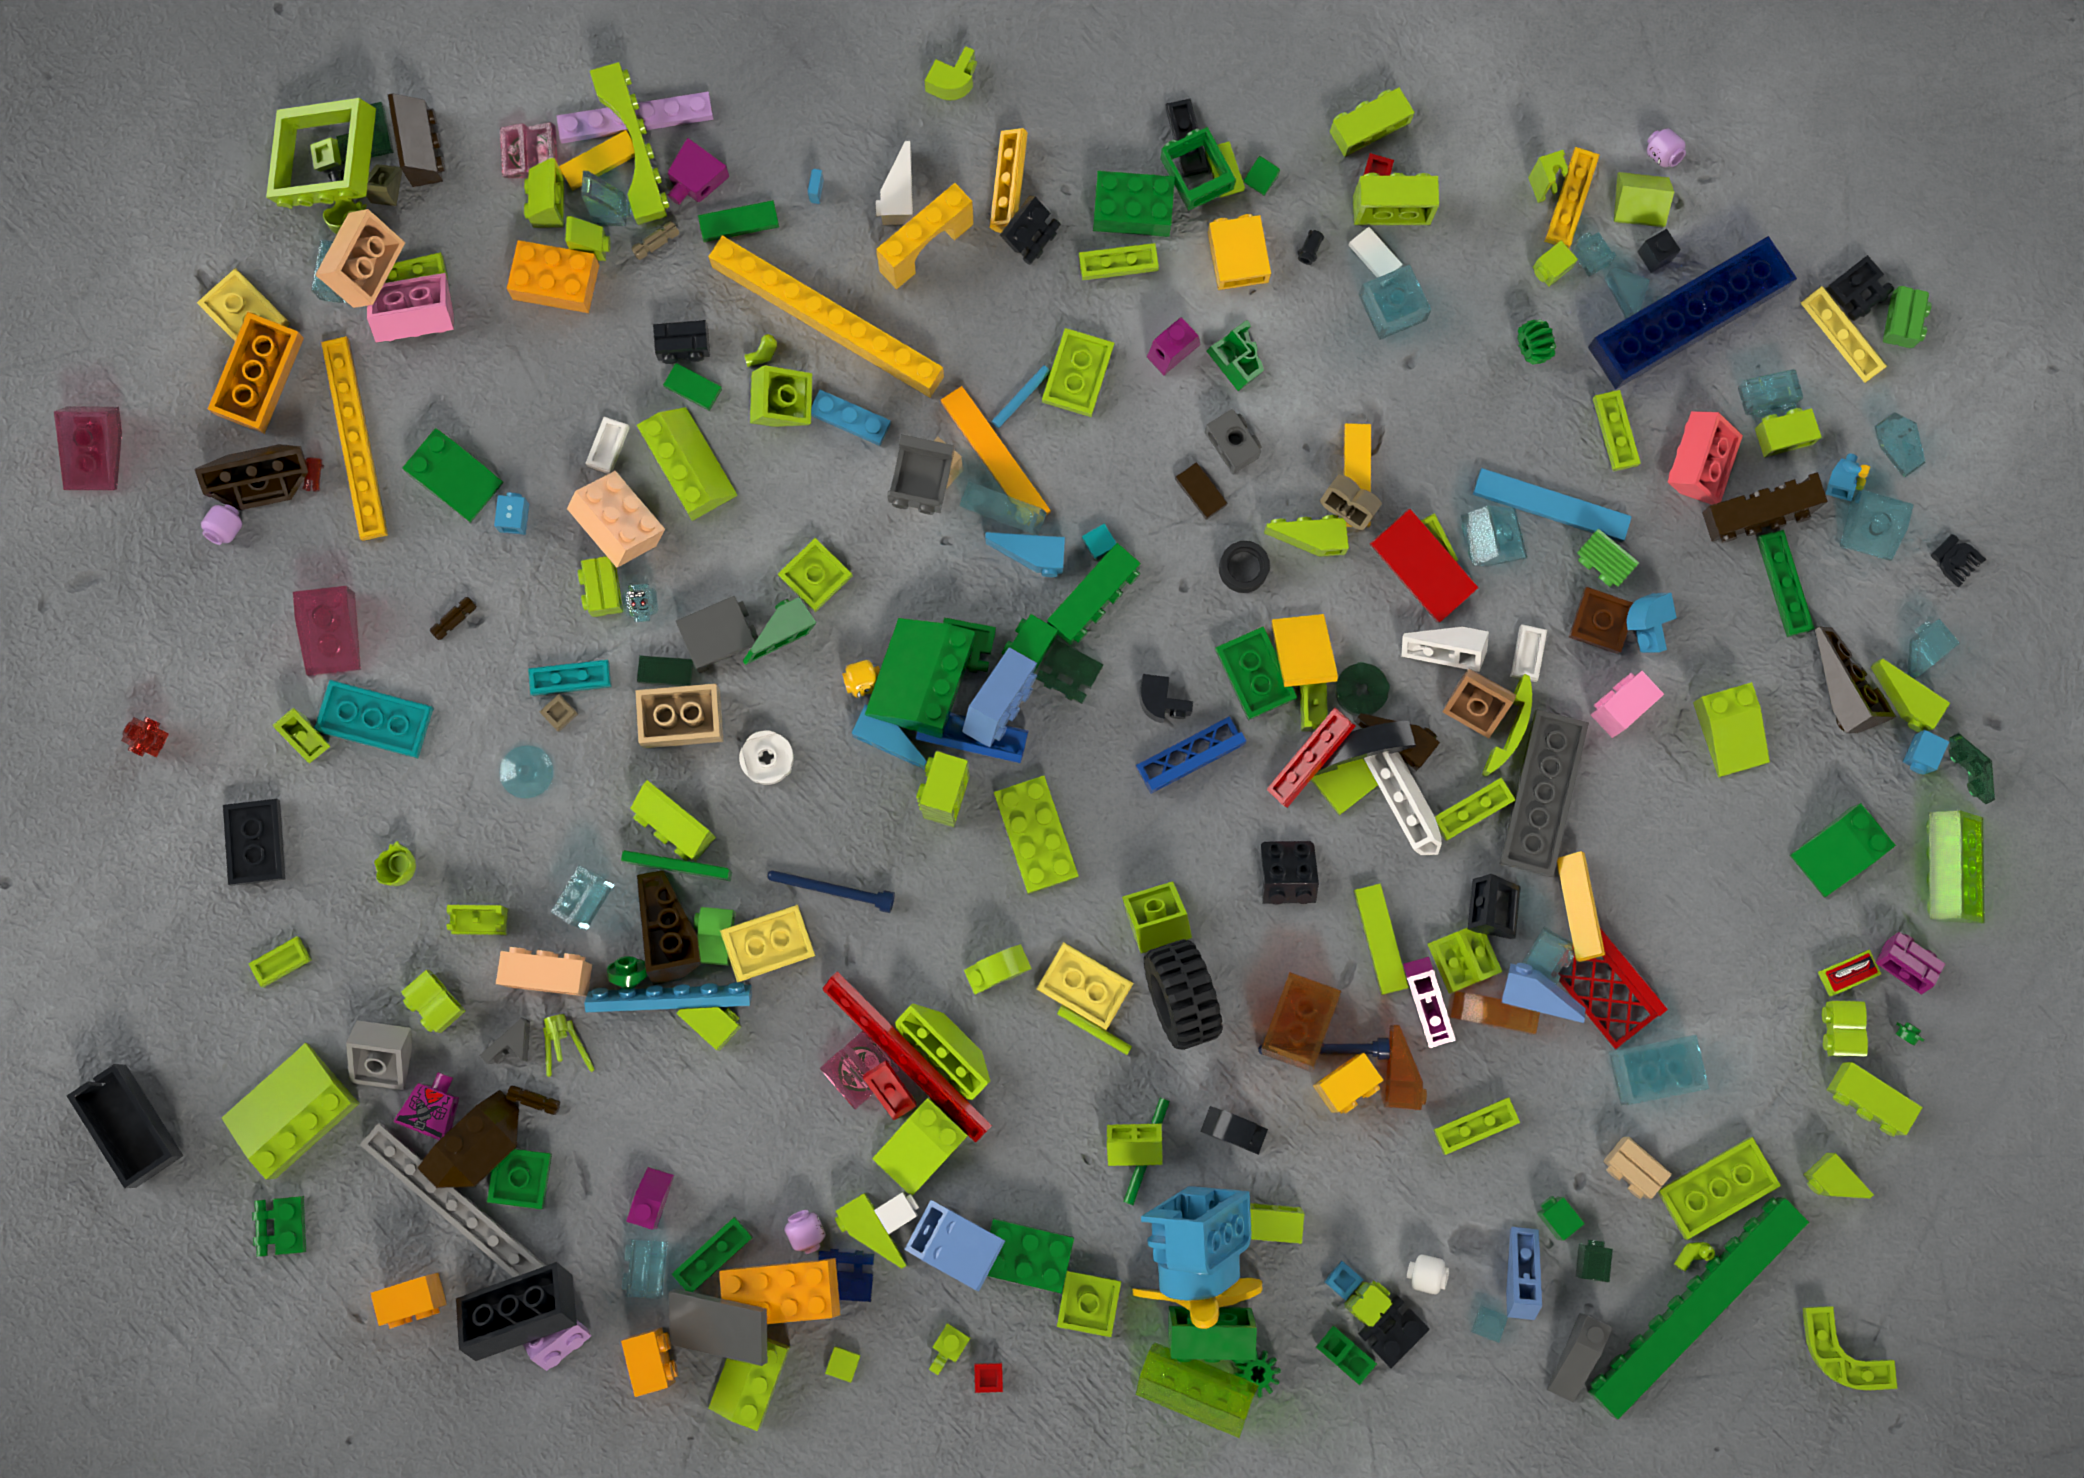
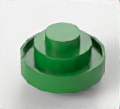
M633 956L618 958L606 970L609 982L621 986L623 989H632L647 977L645 961L636 959Z

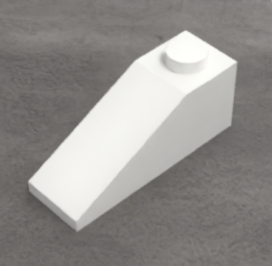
M910 141L904 142L880 191L881 200H876V215L881 216L882 225L906 224L913 218Z
M1455 627L1404 633L1402 657L1463 669L1470 668L1473 671L1480 672L1487 653L1489 632L1467 627Z

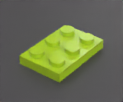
M1065 328L1043 394L1042 403L1092 417L1114 348V342Z

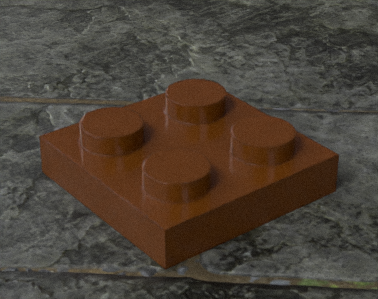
M1585 587L1569 638L1619 655L1622 652L1628 633L1627 616L1633 602Z

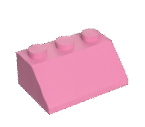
M446 273L384 283L374 304L367 306V320L375 342L393 341L395 339L454 330V313Z

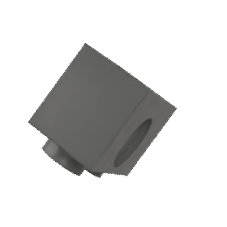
M1233 408L1208 423L1205 428V434L1231 473L1235 474L1259 459L1262 446L1255 435L1251 436L1246 429L1247 423L1240 413L1236 414ZM1230 436H1237L1241 439L1242 443L1234 445L1229 442L1228 438Z

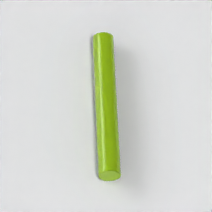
M1061 1005L1057 1012V1015L1125 1055H1128L1132 1048V1045L1064 1005Z

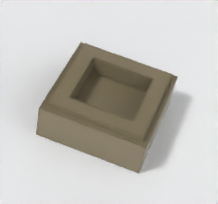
M560 694L539 711L558 732L578 715Z

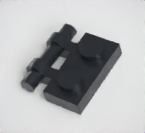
M1031 195L1000 234L1014 252L1021 253L1024 248L1027 250L1023 260L1029 265L1036 258L1039 259L1043 254L1042 249L1049 240L1052 241L1057 235L1056 231L1061 225L1054 218L1047 225L1045 220L1051 213L1036 196ZM1039 231L1041 235L1034 243L1031 239Z
M1867 255L1828 285L1826 290L1842 308L1851 302L1854 309L1848 313V316L1852 321H1855L1860 316L1865 317L1870 313L1871 308L1877 303L1881 304L1888 299V295L1894 291V287L1891 283L1881 286L1878 280L1884 273ZM1868 288L1871 296L1864 300L1860 294Z
M1397 1294L1391 1299L1392 1305L1384 1314L1380 1313L1381 1318L1373 1327L1364 1324V1328L1358 1333L1365 1342L1372 1335L1378 1339L1370 1348L1389 1368H1392L1430 1330L1410 1308L1402 1315L1397 1311L1404 1303ZM1391 1317L1395 1322L1383 1333L1379 1327Z

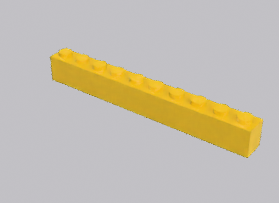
M722 236L708 256L713 269L931 398L944 378L943 367L728 238Z

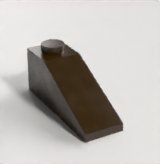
M1360 713L1354 722L1361 728L1398 721ZM1410 724L1416 747L1399 751L1398 753L1405 763L1417 771L1440 742L1436 739L1437 735L1432 730Z

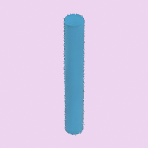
M1043 365L991 421L992 424L1000 428L1045 380L1051 371Z

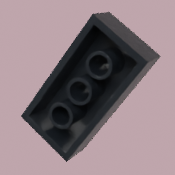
M558 1262L456 1298L459 1350L474 1361H478L576 1326L577 1319L572 1274Z

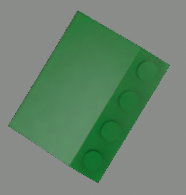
M898 618L865 716L942 739L974 645L975 632L951 624Z

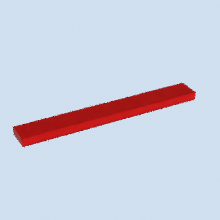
M838 971L830 977L822 988L823 991L974 1142H977L992 1125Z

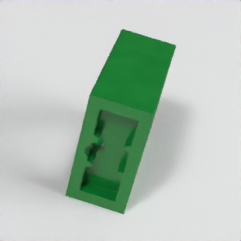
M1208 127L1202 130L1194 129L1185 138L1179 141L1176 139L1171 140L1163 146L1160 160L1169 176H1175L1174 186L1188 211L1234 190L1236 178ZM1203 146L1219 177L1189 191L1173 159Z

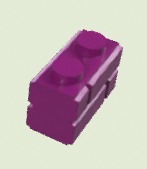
M1900 932L1885 942L1881 950L1882 952L1875 962L1921 995L1934 987L1940 976L1939 974L1945 966V963L1939 960L1934 952L1923 949L1914 942L1911 936Z

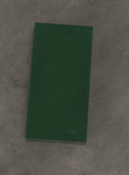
M639 655L637 682L643 684L691 686L693 661L692 659Z

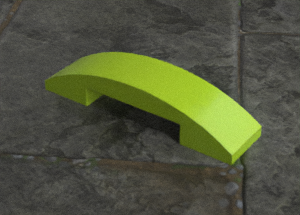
M1524 674L1517 683L1514 691L1516 698L1513 704L1519 706V710L1504 748L1495 747L1490 751L1481 774L1485 777L1507 761L1519 745L1526 731L1532 707V684L1529 675Z

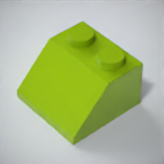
M549 158L530 168L529 178H526L524 181L525 193L528 194V203H524L525 219H529L533 228L564 227L565 179L555 158Z
M766 365L752 372L750 423L771 427L811 424L812 373Z
M1173 881L1122 897L1131 929L1141 954L1175 941L1192 938L1188 915Z

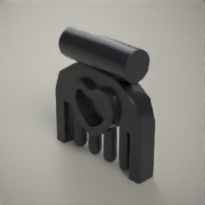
M1951 534L1931 554V557L1937 562L1941 560L1940 569L1954 585L1960 587L1966 578L1956 569H1959L1969 577L1971 574L1964 566L1972 572L1975 571V568L1967 561V558L1976 567H1979L1980 563L1982 564L1986 558L1967 543L1957 544L1959 539Z

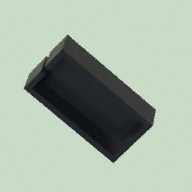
M113 1064L93 1078L95 1082L88 1081L67 1095L70 1103L124 1189L137 1188L183 1157L182 1152L127 1065Z

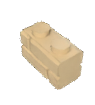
M1630 1137L1621 1138L1603 1161L1608 1166L1606 1171L1618 1181L1621 1178L1630 1185L1627 1189L1639 1199L1642 1197L1647 1199L1653 1198L1672 1174Z

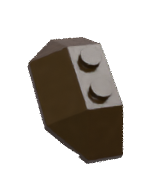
M282 444L225 455L195 468L203 495L212 497L239 511L292 500L309 472L301 446Z
M498 1090L477 1104L432 1147L417 1169L436 1188L476 1187L517 1147L519 1108L512 1101L508 1100L501 1090Z

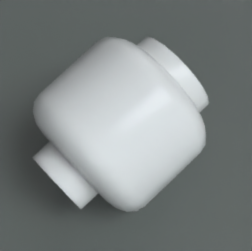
M1421 1254L1415 1262L1410 1261L1407 1278L1412 1279V1287L1415 1290L1436 1295L1441 1289H1446L1449 1268L1445 1267L1443 1259Z

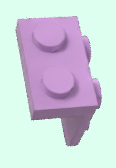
M577 1320L576 1326L523 1344L530 1359L548 1371L551 1367L558 1365L573 1350L581 1347L591 1337L588 1328Z

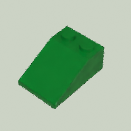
M437 428L431 432L402 467L409 477L470 523L504 483Z
M1862 803L1848 808L1794 851L1790 857L1821 895L1827 897L1879 860L1896 845Z

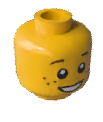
M870 660L847 665L846 672L842 673L847 693H852L856 698L872 694L880 672L879 666L873 667Z

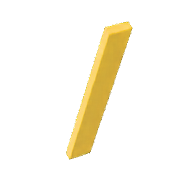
M347 336L323 341L321 345L360 540L365 541L388 536L350 341Z

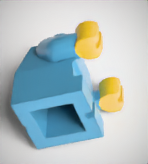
M1847 454L1846 460L1841 458L1833 469L1825 494L1852 501L1855 489L1862 490L1864 488L1865 478L1868 476L1870 466L1861 465L1859 467V463H1856L1858 457L1855 454Z

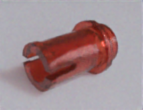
M307 457L306 464L309 472L304 479L302 489L311 491L312 481L313 492H319L321 469H324L322 459Z

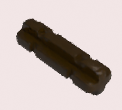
M464 597L459 602L460 605L458 607L454 606L440 619L441 622L439 624L436 623L430 628V633L437 640H442L447 635L446 632L448 630L452 631L466 618L465 615L467 613L471 614L476 609V604L469 597Z
M512 1085L509 1087L506 1095L508 1100L513 1102L520 1101L522 1105L540 1111L544 1110V1112L551 1115L558 1113L560 1101L552 1098L547 1099L546 1096L529 1090L522 1091L523 1088Z

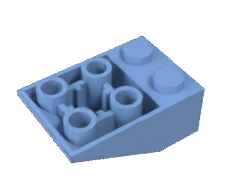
M930 1200L904 1250L979 1292L1005 1240L951 1209Z

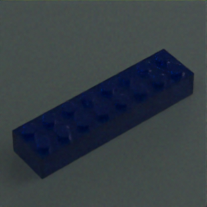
M1767 236L1599 334L1592 340L1588 348L1616 390L1787 290L1797 277L1770 237Z

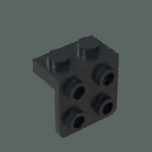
M1311 841L1263 842L1261 844L1264 878L1262 904L1316 903L1319 879L1314 843Z

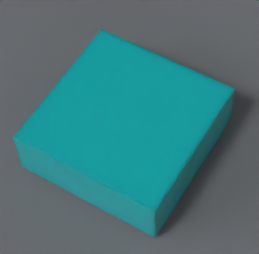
M1105 523L1082 536V540L1094 560L1107 554L1116 544Z

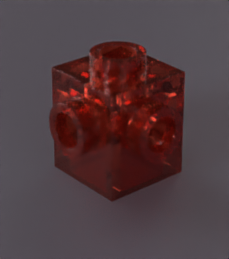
M146 716L143 721L133 717L132 721L125 726L121 741L130 745L128 748L130 752L141 757L147 753L157 758L169 733L159 729L161 723Z

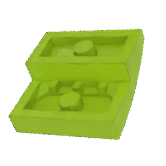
M1465 928L1427 944L1449 994L1502 972L1486 934L1476 933Z

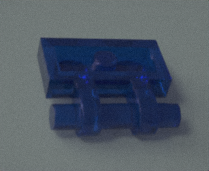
M839 1249L819 1251L818 1260L836 1258L839 1300L872 1302L874 1273H863V1265H874L875 1254L864 1253V1250H855V1253L839 1252ZM838 1263L854 1264V1272L838 1271Z

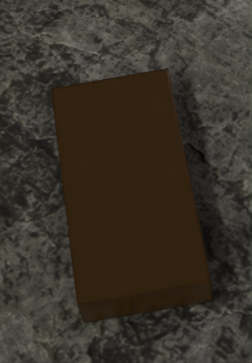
M1197 462L1175 477L1177 483L1206 520L1227 506V501Z

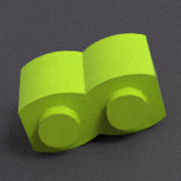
M425 970L401 991L405 997L403 1003L412 1012L416 1010L422 1017L420 1022L429 1032L434 1030L437 1033H442L466 1011L430 970Z
M1865 1001L1826 1002V1007L1822 1009V1021L1827 1026V1034L1823 1036V1048L1827 1050L1828 1057L1867 1056L1868 1038Z

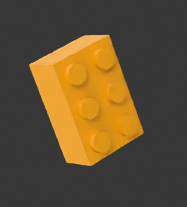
M518 240L507 291L513 300L589 313L599 263L593 253Z

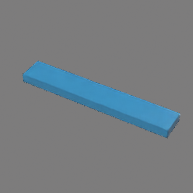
M1483 468L1479 472L1472 494L1591 533L1600 529L1610 539L1619 542L1625 540L1632 517Z

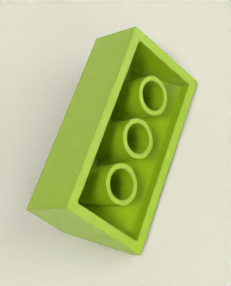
M686 407L659 412L637 424L641 435L692 521L738 496Z

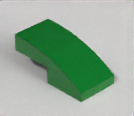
M1334 1326L1316 1346L1320 1352L1359 1386L1377 1366L1375 1361Z

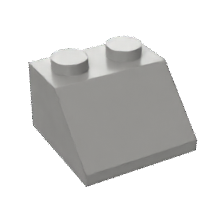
M356 1021L346 1042L350 1083L404 1090L412 1052L411 1028Z

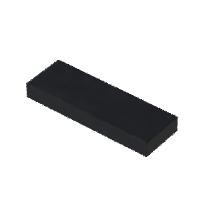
M1191 98L1166 103L1165 108L1174 140L1179 141L1185 138L1192 130L1198 129ZM1203 146L1178 157L1183 178L1207 173L1209 170Z

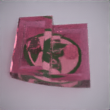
M548 122L529 127L524 123L500 128L502 177L529 178L530 168L549 158H555L557 162L556 126L553 123Z
M861 1031L843 1049L839 1050L820 1067V1070L855 1110L874 1094L864 1081L863 1074L884 1061L889 1063L896 1074L899 1072L898 1068L864 1031Z

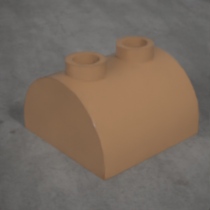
M1468 668L1451 694L1443 713L1483 736L1490 738L1513 704L1516 694Z

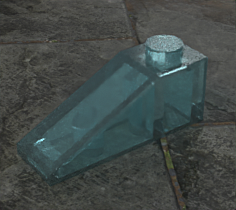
M583 171L582 198L594 224L599 226H626L627 217L631 216V205L626 200L624 193L591 172Z

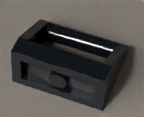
M1493 874L1474 878L1472 881L1467 929L1476 933L1515 939L1521 887ZM1498 891L1509 893L1506 927L1495 923Z

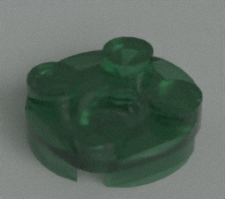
M1358 662L1348 666L1339 675L1335 687L1336 698L1341 708L1351 715L1359 716L1360 713L1371 715L1379 711L1387 701L1390 685L1386 676L1379 668L1372 664ZM1358 683L1360 685L1366 684L1369 694L1357 695L1358 688L1355 685Z

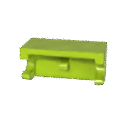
M1564 150L1539 157L1528 177L1538 203L1545 201V195L1550 187L1554 195L1557 193L1558 187L1555 175L1559 168L1562 170L1564 177L1568 173V167L1564 159Z
M1327 682L1300 685L1301 731H1315L1328 716Z
M447 905L446 912L450 915V923H447L446 927L447 930L451 931V934L506 935L508 908L502 905Z
M1162 1124L1107 1125L1108 1166L1163 1165Z
M1250 1203L1252 1240L1302 1244L1304 1211L1302 1207Z

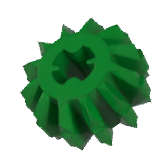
M1533 319L1518 328V346L1526 362H1530L1532 365L1541 364L1555 356V337L1547 321Z
M1256 1350V1361L1249 1360L1244 1364L1234 1363L1242 1371L1233 1373V1377L1235 1379L1243 1378L1238 1382L1237 1387L1243 1389L1247 1386V1396H1251L1255 1388L1258 1398L1263 1396L1262 1388H1265L1271 1394L1273 1390L1268 1384L1272 1382L1278 1385L1280 1382L1277 1378L1272 1377V1375L1281 1373V1369L1279 1367L1270 1368L1277 1360L1275 1357H1271L1266 1361L1268 1356L1266 1350L1261 1352L1259 1358ZM1255 1366L1260 1369V1366L1263 1368L1260 1372L1262 1375L1260 1379L1256 1377L1251 1379L1253 1375L1251 1369Z

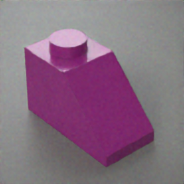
M647 1167L634 1195L626 1222L651 1230L657 1229L674 1175Z

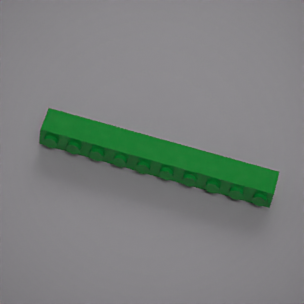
M1773 1197L1762 1206L1763 1212L1757 1218L1752 1217L1744 1224V1231L1738 1238L1736 1236L1732 1237L1724 1245L1726 1250L1719 1257L1714 1256L1712 1260L1707 1262L1705 1265L1707 1269L1700 1277L1698 1275L1694 1276L1686 1285L1688 1289L1681 1296L1676 1295L1669 1301L1667 1311L1662 1316L1660 1314L1656 1315L1648 1324L1650 1328L1643 1335L1638 1334L1629 1343L1631 1348L1624 1355H1617L1610 1362L1611 1368L1604 1375L1601 1373L1590 1383L1592 1388L1588 1393L1611 1417L1618 1420L1809 1223L1786 1198L1777 1197L1775 1199Z

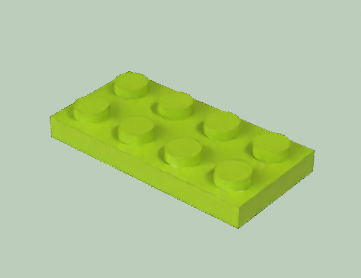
M1043 775L995 791L994 796L1027 894L1078 878L1079 875L1045 776Z
M1749 1137L1661 1187L1658 1194L1682 1236L1688 1240L1779 1188L1781 1185L1753 1137Z

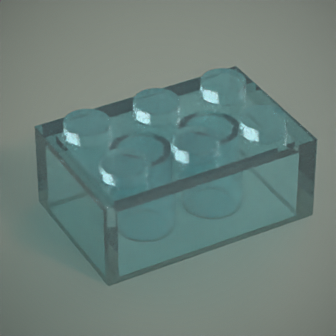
M1697 1035L1609 1051L1621 1105H1632L1709 1089Z

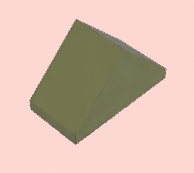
M376 164L368 176L366 197L370 203L390 206L397 205L402 177L400 167Z

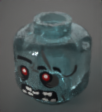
M649 584L628 585V590L622 593L624 614L627 617H634V622L650 621V616L657 614V592L654 588H649Z

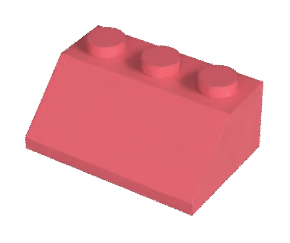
M1691 411L1689 420L1685 425L1681 444L1677 449L1674 465L1669 473L1668 483L1685 496L1711 505L1720 503L1743 435L1719 412Z

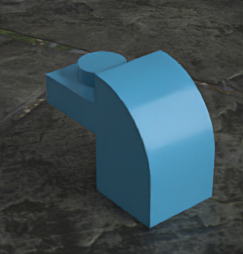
M1652 593L1639 598L1632 604L1627 616V630H1636L1641 653L1667 650L1662 624L1677 618L1672 593Z

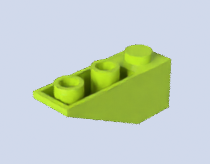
M1327 515L1320 520H1312V517H1300L1292 522H1286V519H1273L1270 523L1266 524L1264 529L1266 535L1319 557L1345 555L1349 549L1346 521L1343 518H1338V515Z

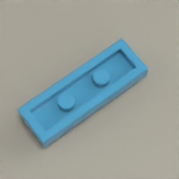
M819 390L811 406V416L878 446H881L891 425V420L823 390Z

